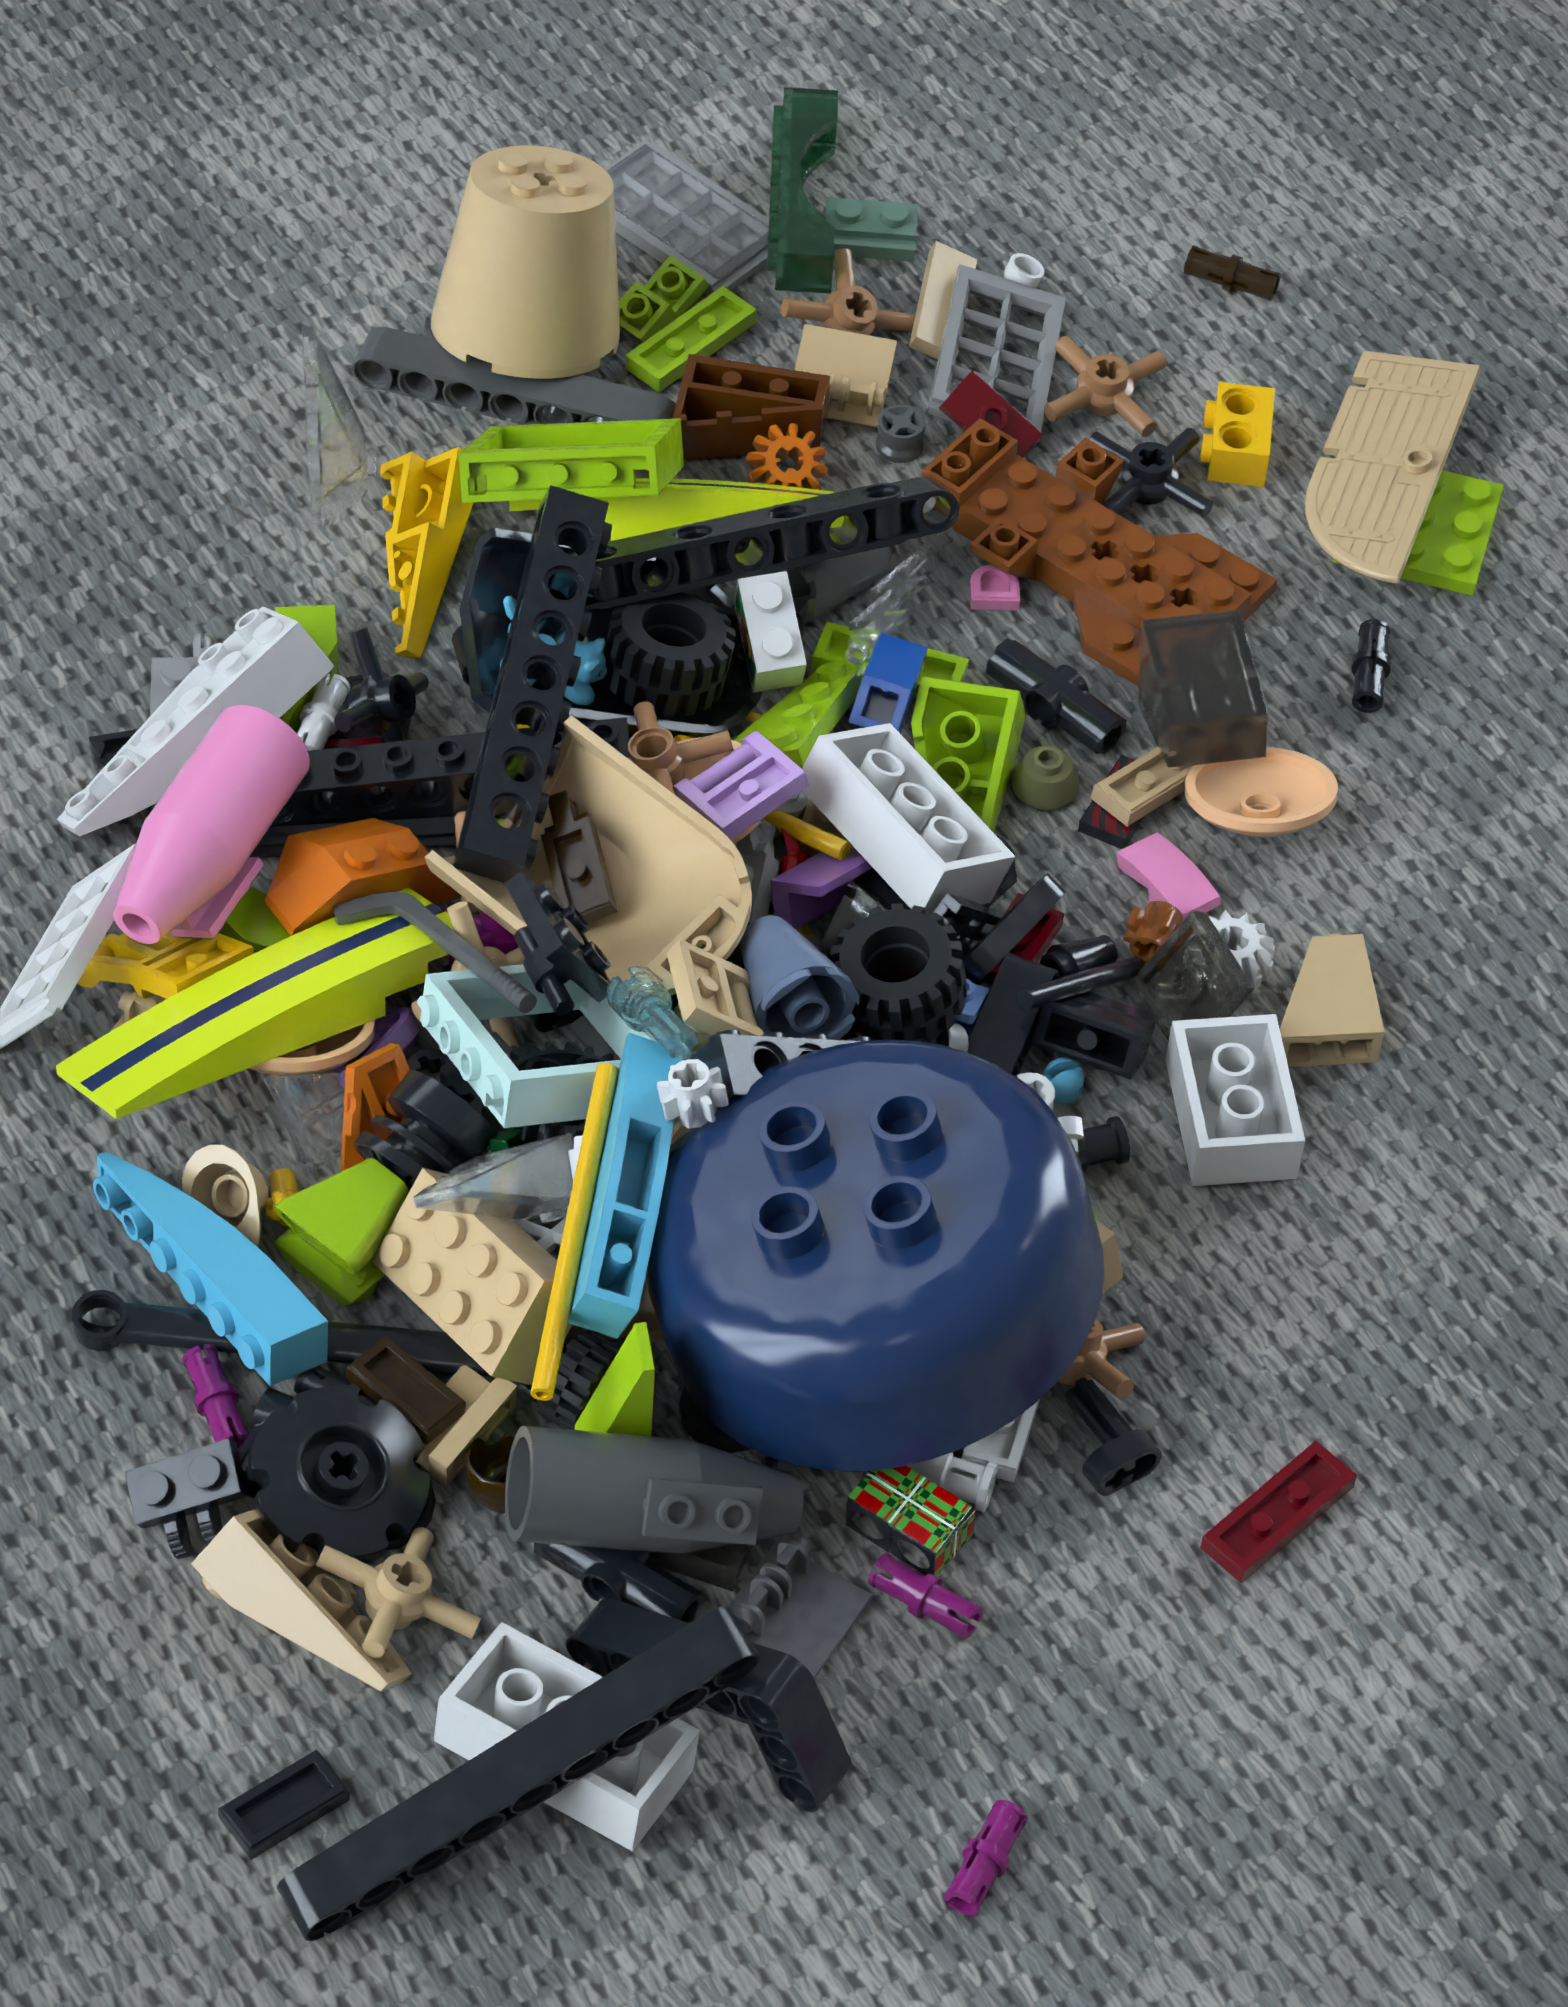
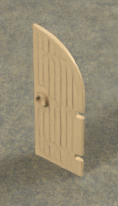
M1371 351L1362 352L1353 374L1352 382L1366 386L1348 387L1322 450L1324 454L1337 457L1336 459L1320 457L1318 459L1305 496L1306 519L1314 538L1339 563L1367 577L1390 583H1399L1479 377L1480 365Z

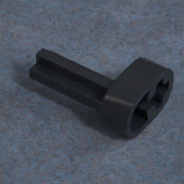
M1085 1377L1080 1378L1075 1382L1074 1388L1066 1391L1065 1398L1103 1444L1089 1455L1082 1467V1473L1100 1495L1108 1496L1149 1475L1157 1467L1162 1458L1161 1450L1144 1430H1133L1092 1379L1087 1381Z

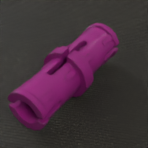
M204 1344L203 1349L206 1354L204 1359L199 1345L195 1346L184 1354L182 1360L196 1391L194 1401L198 1414L206 1417L215 1442L229 1438L237 1442L238 1450H240L249 1432L245 1428L237 1407L239 1394L236 1386L227 1381L218 1357L217 1348L214 1345Z
M888 1553L881 1555L874 1564L893 1575V1579L883 1573L879 1574L871 1570L868 1584L908 1605V1612L920 1619L926 1615L958 1634L964 1640L969 1638L977 1628L958 1617L957 1613L970 1620L974 1619L980 1622L983 1608L942 1587V1579L933 1574L923 1576L894 1559Z
M1006 1800L995 1801L981 1831L977 1834L976 1838L970 1839L967 1842L962 1853L964 1860L943 1896L944 1901H949L947 1905L950 1908L970 1917L977 1915L996 1877L1004 1875L1010 1862L1008 1858L1010 1850L1028 1821L1027 1815H1023L1024 1810L1018 1805Z

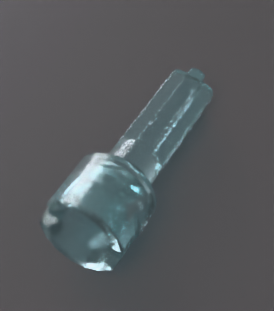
M630 966L628 972L631 977L625 981L619 976L613 977L607 988L608 1004L626 1025L638 1032H649L672 1058L681 1056L684 1060L690 1059L694 1055L691 1049L698 1044L697 1036L671 1010L672 999L669 991L648 969L641 966Z

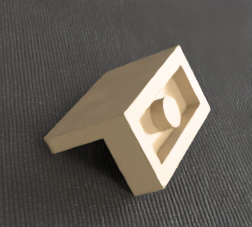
M467 1365L461 1366L446 1383V1386L466 1402L465 1414L430 1443L424 1445L421 1455L414 1463L423 1471L429 1472L432 1478L447 1487L466 1466L465 1454L473 1441L481 1438L485 1443L516 1407L517 1385L512 1381L495 1378L490 1383Z

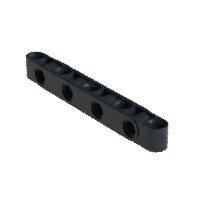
M916 477L893 483L872 484L609 541L604 553L597 552L594 566L602 568V574L595 596L593 598L587 596L584 611L635 603L741 578L889 547L910 539L941 533L948 530L955 523L959 515V504L955 496L935 480L928 477ZM936 496L934 507L930 511L923 513L925 503L930 498ZM844 516L841 528L829 534L832 523L837 518ZM750 537L748 548L742 553L735 554L738 543L742 539ZM576 552L566 553L572 556H577ZM656 558L654 568L649 573L640 575L643 563L648 559ZM558 590L552 594V596L559 600H567L565 595Z

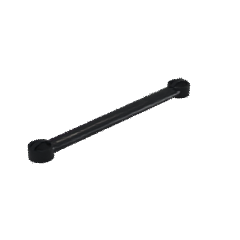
M92 1290L82 1295L75 1302L72 1310V1323L77 1340L87 1349L94 1351L110 1350L117 1347L120 1343L191 1349L199 1345L200 1350H204V1344H212L217 1348L218 1352L238 1353V1350L225 1336L220 1337L215 1333L208 1317L200 1309L126 1303L114 1292ZM104 1307L114 1310L121 1317L119 1323L113 1326L92 1324L82 1318L87 1312L95 1308ZM328 1321L327 1362L351 1364L387 1335L428 1371L456 1373L461 1366L467 1365L481 1376L492 1377L446 1332ZM103 1328L105 1333H98ZM564 1342L562 1353L565 1354L567 1345ZM520 1383L527 1389L531 1390L532 1385Z

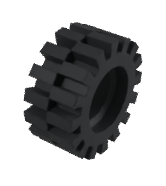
M588 1329L586 1332L583 1330L578 1333L576 1340L572 1338L567 1344V1351L561 1355L553 1398L548 1401L538 1400L539 1415L562 1429L574 1430L577 1420L621 1346L600 1333Z

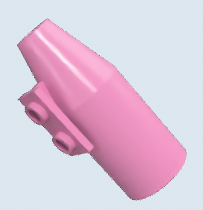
M248 705L228 707L219 715L142 825L113 912L115 923L127 936L144 944H154L169 932H171L173 937L214 938L217 932L222 929L226 919L241 897L248 891L250 884L264 865L259 857L249 856L310 767L309 753L298 734L284 721L263 709Z

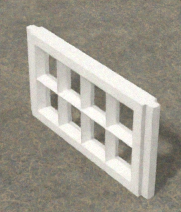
M136 844L89 874L70 889L0 1007V1049L63 1009L114 921L113 912Z

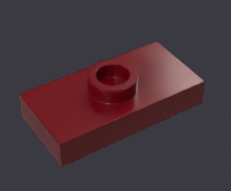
M971 371L939 407L964 432L981 418L1018 440L1017 455L1022 458L1043 435L1040 430L974 371Z

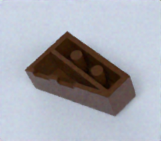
M689 354L672 418H681L683 460L747 456L749 452L757 451L753 445L757 435L769 439L768 430L770 426L777 425L783 435L786 436L787 429L791 423H795L798 426L796 437L803 439L807 432L812 431L815 434V438L810 448L820 447L827 418L830 376Z

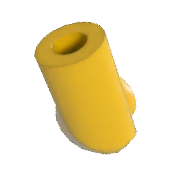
M281 1168L270 1173L268 1177L271 1198L267 1199L265 1212L271 1220L288 1226L277 1215L274 1206L282 1199L299 1192L295 1172L288 1168Z

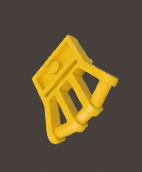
M124 932L121 935L111 933L103 938L77 984L85 988H93L100 981L130 984L143 999L158 995L166 1000L214 973L254 954V948L249 944L217 933L214 938L173 937L171 932H169L154 944L138 942L127 936Z

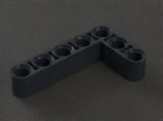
M604 1598L568 1637L566 1648L578 1664L584 1666L587 1662L592 1666L591 1671L604 1677L689 1623L614 1599ZM752 1643L760 1655L758 1665L746 1676L701 1703L696 1708L748 1724L782 1795L791 1802L798 1799L802 1802L800 1808L813 1813L821 1807L851 1770V1758L814 1677L805 1665L787 1653Z

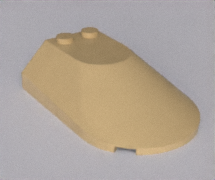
M570 716L563 723L566 733L560 747L555 772L552 778L547 777L544 781L542 792L548 793L551 796L566 790L569 798L577 803L579 813L588 812L593 823L596 825L618 912L589 923L590 930L585 933V936L589 942L593 941L603 951L611 964L606 973L616 990L607 998L640 1001L676 994L667 952L678 939L686 941L724 960L728 959L739 944L749 922L752 907V890L746 865L736 846L719 828L584 724ZM548 804L542 823L534 822L531 838L539 840L534 863L530 870L522 869V872L537 885L545 881L554 890L541 835L545 833L544 828L554 825ZM508 818L500 824L505 828H515ZM431 850L424 857L429 870L511 934L515 935L517 930L527 926L505 883L456 869L453 866L455 856L442 858L434 850Z

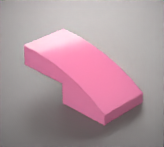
M1158 832L1116 852L1118 867L1122 872L1148 888L1149 901H1165L1178 908L1183 916L1182 923H1186L1221 905L1220 895L1198 867L1179 848Z

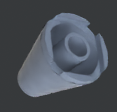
M769 915L751 922L746 927L740 940V948L744 969L748 972L750 978L749 995L757 1027L762 1029L765 1034L782 1032L785 1034V1037L805 1038L811 1035L824 1034L829 1039L840 1040L851 1029L855 1021L852 1014L855 1003L859 1005V994L849 976L783 918Z

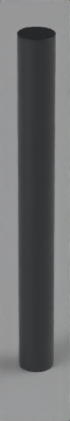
M1133 956L1021 989L1017 992L1015 1001L1020 1009L1029 1010L1141 976L1144 973L1145 965L1141 958Z

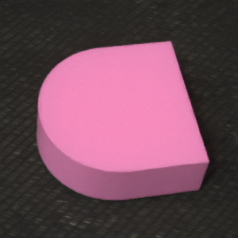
M992 564L979 567L973 572L969 588L970 609L1019 610L1020 588L1017 576L1007 574Z

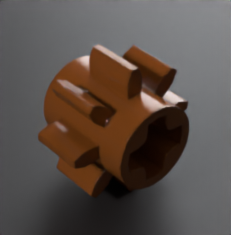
M1150 901L1145 911L1136 906L1132 908L1125 923L1127 930L1123 936V941L1130 943L1131 953L1141 958L1144 963L1152 965L1161 964L1165 961L1167 955L1176 959L1180 958L1188 941L1185 937L1190 925L1182 923V913L1174 905L1165 901Z

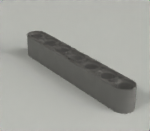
M376 327L368 333L352 367L353 376L363 386L371 387L374 384L376 389L416 398L419 395L421 396L420 400L461 409L463 406L466 407L465 411L505 421L508 417L511 418L510 422L522 425L672 419L676 406L674 401L664 395L580 374L564 378L533 379L491 372L492 363L472 356L470 360L464 362L445 350L436 339L388 327Z

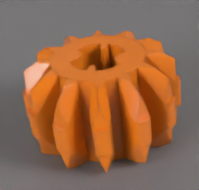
M795 423L789 425L786 436L783 435L777 425H772L768 430L769 439L757 435L753 441L757 451L749 452L746 456L745 462L755 467L747 476L748 482L757 483L763 481L764 484L820 490L821 485L816 478L825 477L828 467L817 461L825 456V447L810 448L815 438V434L812 431L807 432L803 439L796 437L798 426ZM788 457L793 459L795 462L793 468L787 469L786 472L778 468L780 461L784 462Z

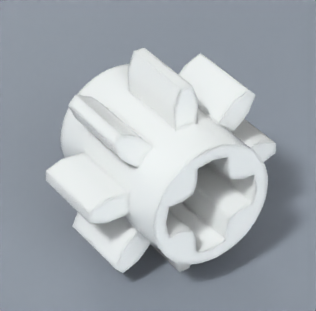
M699 1059L684 1060L670 1066L669 1081L657 1082L659 1099L663 1106L665 1119L669 1121L677 1118L681 1125L689 1129L702 1127L708 1121L711 1123L715 1122L714 1114L717 1111V1107L728 1106L729 1103L720 1068L715 1067L709 1070L708 1066L699 1061Z

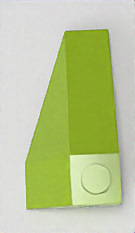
M921 677L911 721L915 750L994 833L1015 765L1026 717L1020 691Z
M646 1322L634 1324L577 1420L574 1430L651 1436L655 1367Z

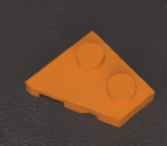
M390 1043L346 1066L340 1172L365 1161L356 1151L353 1143L363 1131L379 1137L369 1124L376 1114L388 1117L398 1123L402 1120L387 1101L388 1097L410 1070L399 1044Z

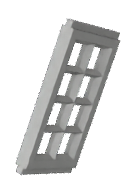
M959 264L953 283L927 414L952 421L939 407L950 395L952 378L963 381L973 371L955 365L957 351L961 350L991 360L989 375L974 372L997 393L1028 402L1025 418L1041 431L1044 419V405L1047 403L1056 355L1055 344L1059 338L1064 312L1065 297ZM969 293L1002 303L1000 318L966 308ZM1011 307L1043 316L1042 332L1009 322ZM963 322L996 331L994 347L962 337ZM1005 336H1012L1039 345L1037 359L1034 360L1003 350ZM1000 363L1033 373L1031 389L998 379ZM1038 441L1032 447L1036 448Z

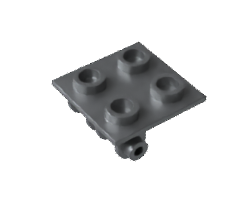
M794 1534L790 1539L785 1538L780 1543L775 1542L728 1607L731 1608L752 1643L795 1657L805 1665L815 1679L870 1602L873 1594L811 1561L808 1553L811 1549L810 1543L804 1537Z

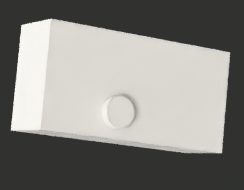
M891 723L820 735L802 767L806 772L809 787L804 789L803 792L910 909L914 905L925 907L926 915L929 916L947 893L981 905L991 902L1016 856Z
M501 1622L439 1697L434 1741L465 1759L471 1760L598 1681L602 1676ZM677 1718L547 1799L544 1803L633 1851L692 1773L700 1730Z

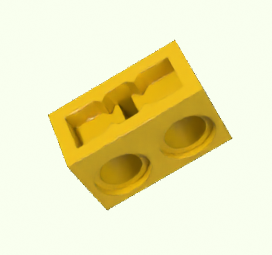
M1218 382L1216 400H1206L1203 428L1212 429L1211 434L1203 433L1200 462L1209 463L1207 481L1264 487L1270 457L1275 388Z

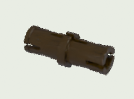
M1195 245L1190 249L1184 266V274L1222 285V290L1229 292L1232 289L1244 291L1268 301H1272L1281 278L1280 272L1263 269L1243 262V257L1235 254L1231 257L1219 255Z

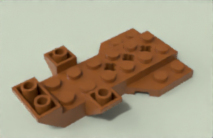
M979 418L922 470L921 477L935 480L957 499L959 515L951 527L954 531L972 541L969 551L1007 574L1030 580L1034 578L1072 601L1075 616L1078 618L1083 653L1161 701L1166 699L1276 591L1277 579L1199 533L1152 535L1103 506L1102 504L1124 467V460L1086 437L1057 463L1056 476L1054 477L1017 455L1018 440Z

